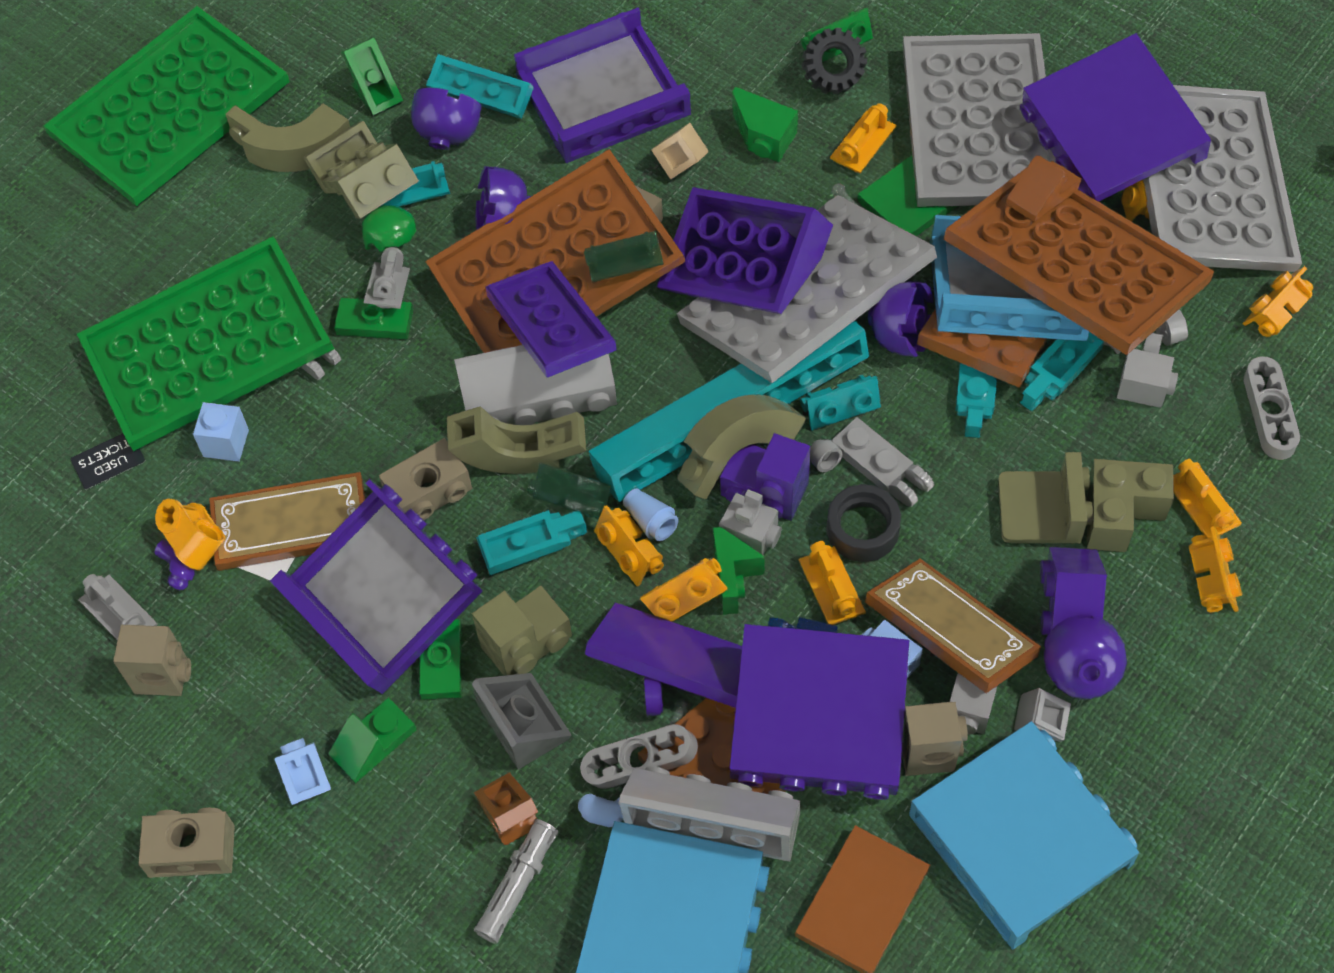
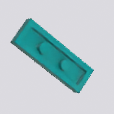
M439 54L426 84L428 88L448 90V96L459 99L460 93L477 100L482 107L522 119L534 88L531 83Z

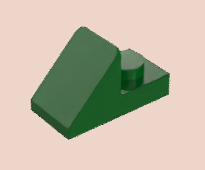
M374 37L341 51L354 79L351 85L371 115H375L403 101Z
M722 527L713 528L715 559L719 562L722 569L717 575L728 588L720 594L723 615L739 613L738 599L745 598L743 577L763 575L765 573V558L761 553Z
M388 697L362 721L352 713L328 755L356 784L417 729L415 724Z

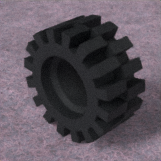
M837 27L834 30H830V28L825 29L809 42L806 50L803 52L802 58H804V62L801 65L802 70L806 71L804 77L807 81L809 79L812 81L813 84L811 86L814 89H822L821 93L833 92V94H839L841 91L845 92L855 85L865 72L864 67L867 65V58H864L866 53L865 46L861 48L859 44L861 42L860 38H853L851 36L853 32L849 30L842 32V28ZM835 48L844 53L847 65L842 73L831 74L824 69L822 55L826 50Z

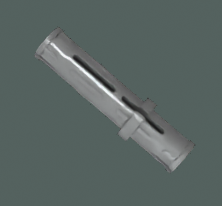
M535 819L519 850H514L510 857L512 863L506 875L500 882L487 909L474 928V932L480 937L495 944L499 942L509 919H511L534 875L540 874L543 868L541 862L558 834V830H555L556 828L552 825Z

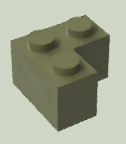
M1094 459L1089 474L1090 483L1087 491V501H1091L1093 507L1092 524L1087 525V549L1126 552L1134 531V519L1166 520L1174 499L1173 465Z
M539 586L516 603L504 590L472 613L481 648L504 676L528 673L535 667L540 658L549 652L555 653L562 649L572 636L569 618L542 586Z

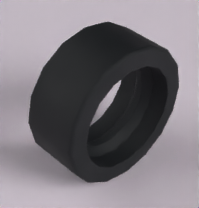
M859 484L847 487L836 494L829 505L826 527L829 542L832 546H835L840 555L853 561L869 562L881 559L892 551L898 541L901 512L898 503L889 492L877 486ZM851 508H873L885 517L887 522L886 530L877 538L869 540L856 539L846 534L842 529L841 517Z

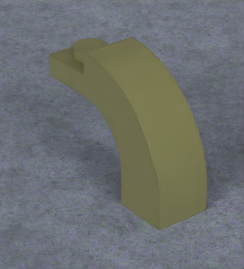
M324 103L302 122L287 127H273L263 124L236 105L226 113L230 126L229 133L238 144L243 146L247 160L261 168L278 172L308 170L309 167L303 157L350 128L347 118Z
M744 395L728 400L702 417L687 435L684 442L693 450L689 458L684 462L677 479L694 495L707 499L727 462L735 453L754 443L769 444L774 433L794 440L806 418L787 403L766 395Z
M481 406L447 417L448 450L461 461L487 471L508 474L549 471L559 468V459L586 451L584 418L578 412L533 425H512L493 418Z

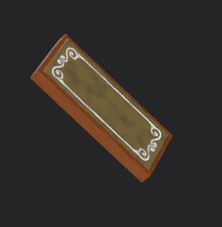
M361 472L209 498L211 518L225 535L224 542L214 553L217 570L313 554L364 502L365 493Z
M918 559L867 592L865 603L986 694L1039 656L1041 649L1039 644L922 559Z

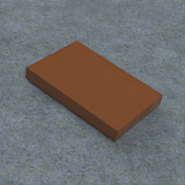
M855 825L798 926L795 937L860 973H874L928 873L930 864Z

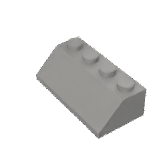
M523 345L454 359L465 410L481 406L493 418L507 424L533 425L535 422L556 419L575 412L602 411L609 406L617 405L609 354L548 378Z
M648 766L645 770L633 769L619 799L624 823L763 851L764 857L791 861L800 817V800L793 799V796L786 792L773 790L769 791L768 794L754 792L751 787L741 783L730 782L727 786L713 784L710 779L701 775L689 774L686 778L670 775V772L663 768Z

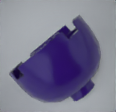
M420 88L416 90V94L414 93L411 119L414 129L422 138L429 141V146L439 150H448L450 145H459L469 140L477 129L481 104L477 100L461 93L459 94V99L447 96L448 90Z
M484 166L478 184V189H482L480 200H476V230L487 223L495 222L511 214L518 204L531 197L527 195L526 185L518 174L504 168Z
M899 283L890 288L880 301L869 309L868 323L872 326L874 336L878 343L891 353L917 357L916 351H925L926 348L917 345L919 333L931 316L927 314V303H934L931 289L926 283Z
M1074 616L1057 624L1046 637L1043 655L1045 669L1055 686L1070 697L1085 700L1098 698L1112 691L1122 680L1127 665L1125 644L1115 627L1104 619L1092 616L1093 618Z

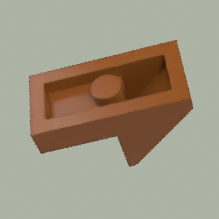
M1037 155L1022 174L1007 197L1005 204L1035 222L1076 192L1081 178L1054 161L1049 162L1040 155Z
M510 772L474 792L479 804L504 845H508L529 833L534 820L537 819L535 814L538 813V810L532 798Z

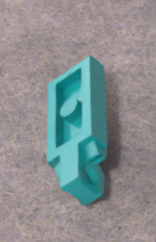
M1091 332L1088 334L1087 341L1057 339L1031 366L1029 375L1025 379V383L1029 386L1023 391L1022 394L1024 396L1020 404L1032 412L1043 401L1045 396L1050 400L1055 399L1102 350L1104 341Z
M960 363L955 411H957V416L966 417L965 437L980 438L983 418L991 419L994 413L997 378Z
M549 510L478 535L476 539L488 572L492 575L559 551L563 547L569 546L571 544L570 540L586 534L587 528L580 510L561 516L559 512L550 514Z

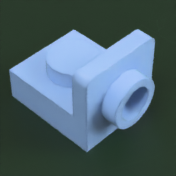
M301 738L280 747L282 754L274 759L292 805L331 790L314 742L306 745L304 739Z

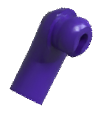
M162 539L155 548V555L170 564L169 571L171 574L167 579L169 586L177 590H184L188 587L189 580H193L195 569L183 564L176 557L167 539Z

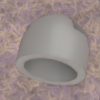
M830 439L816 440L811 445L810 460L820 472L832 470L842 459L843 453L841 449Z

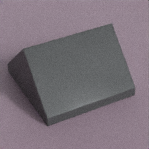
M532 673L476 678L473 681L472 687L479 709L518 770L568 741L572 736Z

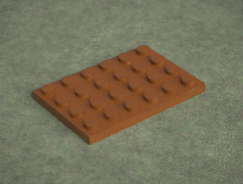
M608 149L518 204L509 215L495 222L487 223L425 262L482 352L487 353L522 345L487 297L485 288L487 285L553 261L597 317L683 264L685 258L611 150Z
M1026 168L947 227L943 239L1125 355H1128L1208 285L1214 273L1210 268L1080 190L1074 192L1037 221H1032L1005 204L1007 197Z

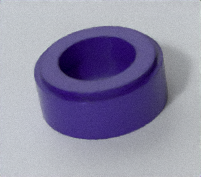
M644 676L647 716H661V713H663L661 682Z

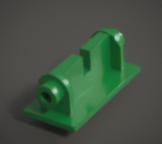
M868 8L857 12H849L848 16L814 32H806L805 37L801 38L804 50H806V46L818 33L820 34L829 28L834 30L837 27L842 28V32L847 30L853 32L851 36L855 39L859 37L861 40L859 44L873 39ZM835 48L828 49L822 55V62L843 52Z

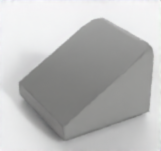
M1040 688L1023 693L1019 701L1014 730L1017 731L1032 721L1039 730H1045L1049 733L1054 741L1062 742L1065 738L1071 704Z

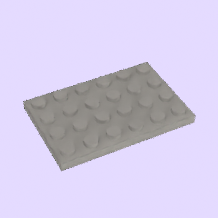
M1040 33L903 36L902 47L917 207L978 205L1028 167L1035 156L1040 155L1049 162H1055V156L1051 150H1045L1041 145L1037 134L1038 130L1032 122L1027 123L1020 110L1023 88L1046 77Z
M1173 85L1211 138L1207 159L1194 165L1190 157L1143 179L1152 234L1206 267L1297 271L1302 265L1265 92Z
M837 195L817 210L833 224L822 259L782 314L698 297L679 311L677 316L681 325L773 383L878 303L890 288L899 283H904L937 258L935 246Z

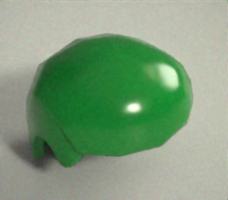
M379 206L368 213L362 222L363 242L366 250L370 249V244H373L379 252H383L389 247H399L410 242L416 233V223L412 214L397 206Z

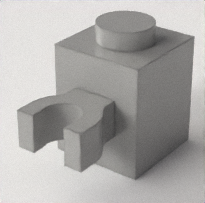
M1152 333L1146 338L1142 350L1133 349L1126 356L1117 399L1162 408L1166 394H1174L1178 373L1171 372L1174 357L1159 354L1163 335Z
M749 489L745 496L735 493L719 523V527H722L763 556L768 547L773 549L776 546L782 531V527L778 526V510L762 504V495Z

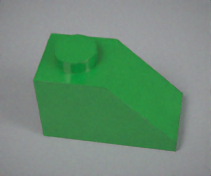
M738 87L734 88L732 91V114L748 151L755 153L761 158H769L780 162L797 134L798 110Z

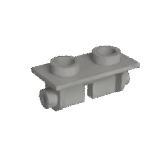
M397 247L386 248L382 253L381 263L374 262L364 303L374 304L380 308H401L410 268L402 267L404 257Z
M91 574L84 579L85 594L78 600L117 641L121 625H158L110 575L104 578L103 576Z

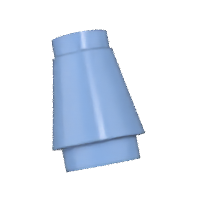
M638 488L631 490L625 496L623 506L627 508L648 538L663 541L672 535L678 525V517L675 516V510L672 507L642 492Z

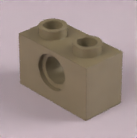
M445 438L379 475L382 487L385 484L389 485L403 499L398 505L405 512L411 508L423 520L428 519L435 510L447 503L459 501L468 491L472 490L467 468L459 458L448 450V442ZM425 483H434L432 486L427 488L421 487Z
M146 625L120 626L113 662L133 693L182 696L184 682H188L191 676V661L186 657L181 643L176 640L170 627Z
M956 702L905 706L902 755L906 776L955 771L958 757L964 755L963 741H967L968 738L965 716H958Z
M211 807L201 808L197 813L181 814L175 810H161L153 816H142L139 866L149 878L232 873L235 825L226 811L223 812L218 808ZM191 834L196 835L195 840L189 846L179 847L184 837Z

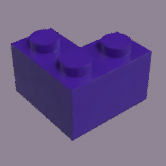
M774 433L767 449L752 444L742 448L730 458L720 476L721 496L726 497L731 502L735 493L745 496L749 489L762 495V504L777 509L778 518L782 517L792 521L809 484L811 446Z
M1049 547L1048 560H1041L1040 583L1044 584V596L1050 597L1049 611L1043 610L1041 614L1042 635L1048 636L1057 624L1069 617L1093 618L1092 616L1103 619L1107 574L1097 549Z

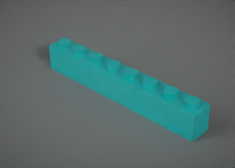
M853 321L773 383L745 365L739 364L589 450L596 477L618 502L624 500L631 490L635 488L641 490L684 464L693 450L684 440L701 418L718 405L736 397L752 394L770 396L789 404L868 358L869 352L865 330L856 321Z

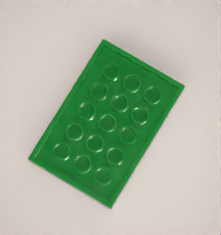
M196 6L43 126L51 138L135 206H138L229 132L230 126L226 113L236 105L250 115L290 81L287 72L200 7Z
M274 236L77 333L122 432L133 451L198 419L203 402L226 405L334 350L326 331Z

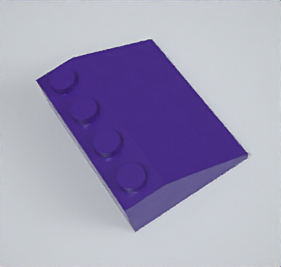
M692 187L673 240L684 255L685 262L661 276L657 288L782 314L822 259L833 224L813 207Z

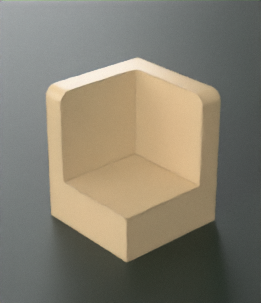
M688 123L661 141L651 150L670 179L697 163L708 153V149L691 123Z

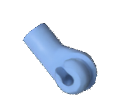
M586 794L578 802V809L582 817L590 823L613 827L614 821H623L619 805L620 797L615 801L597 797L594 794Z

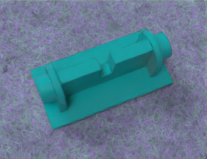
M431 161V164L411 168L419 181L381 206L392 205L399 207L450 194L443 164H435V161Z
M861 374L856 379L838 384L837 389L832 390L828 387L813 393L807 392L806 397L800 399V404L804 413L808 412L810 429L815 430L881 408L877 376L864 377Z

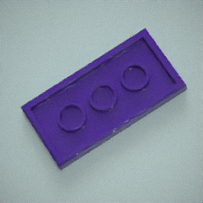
M553 261L485 286L489 300L547 378L616 351L615 339Z
M616 602L586 644L585 655L736 708L742 654L741 645Z

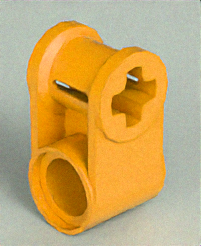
M168 498L163 500L156 510V525L173 548L176 557L186 566L195 570H202L225 540L223 531L214 523L206 508L198 503L182 505L178 500Z

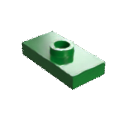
M340 298L334 327L336 335L408 340L413 305L412 302H402L400 309L392 307L380 308L374 304L364 303V299Z
M455 619L420 655V696L422 700L462 698V624L460 619Z

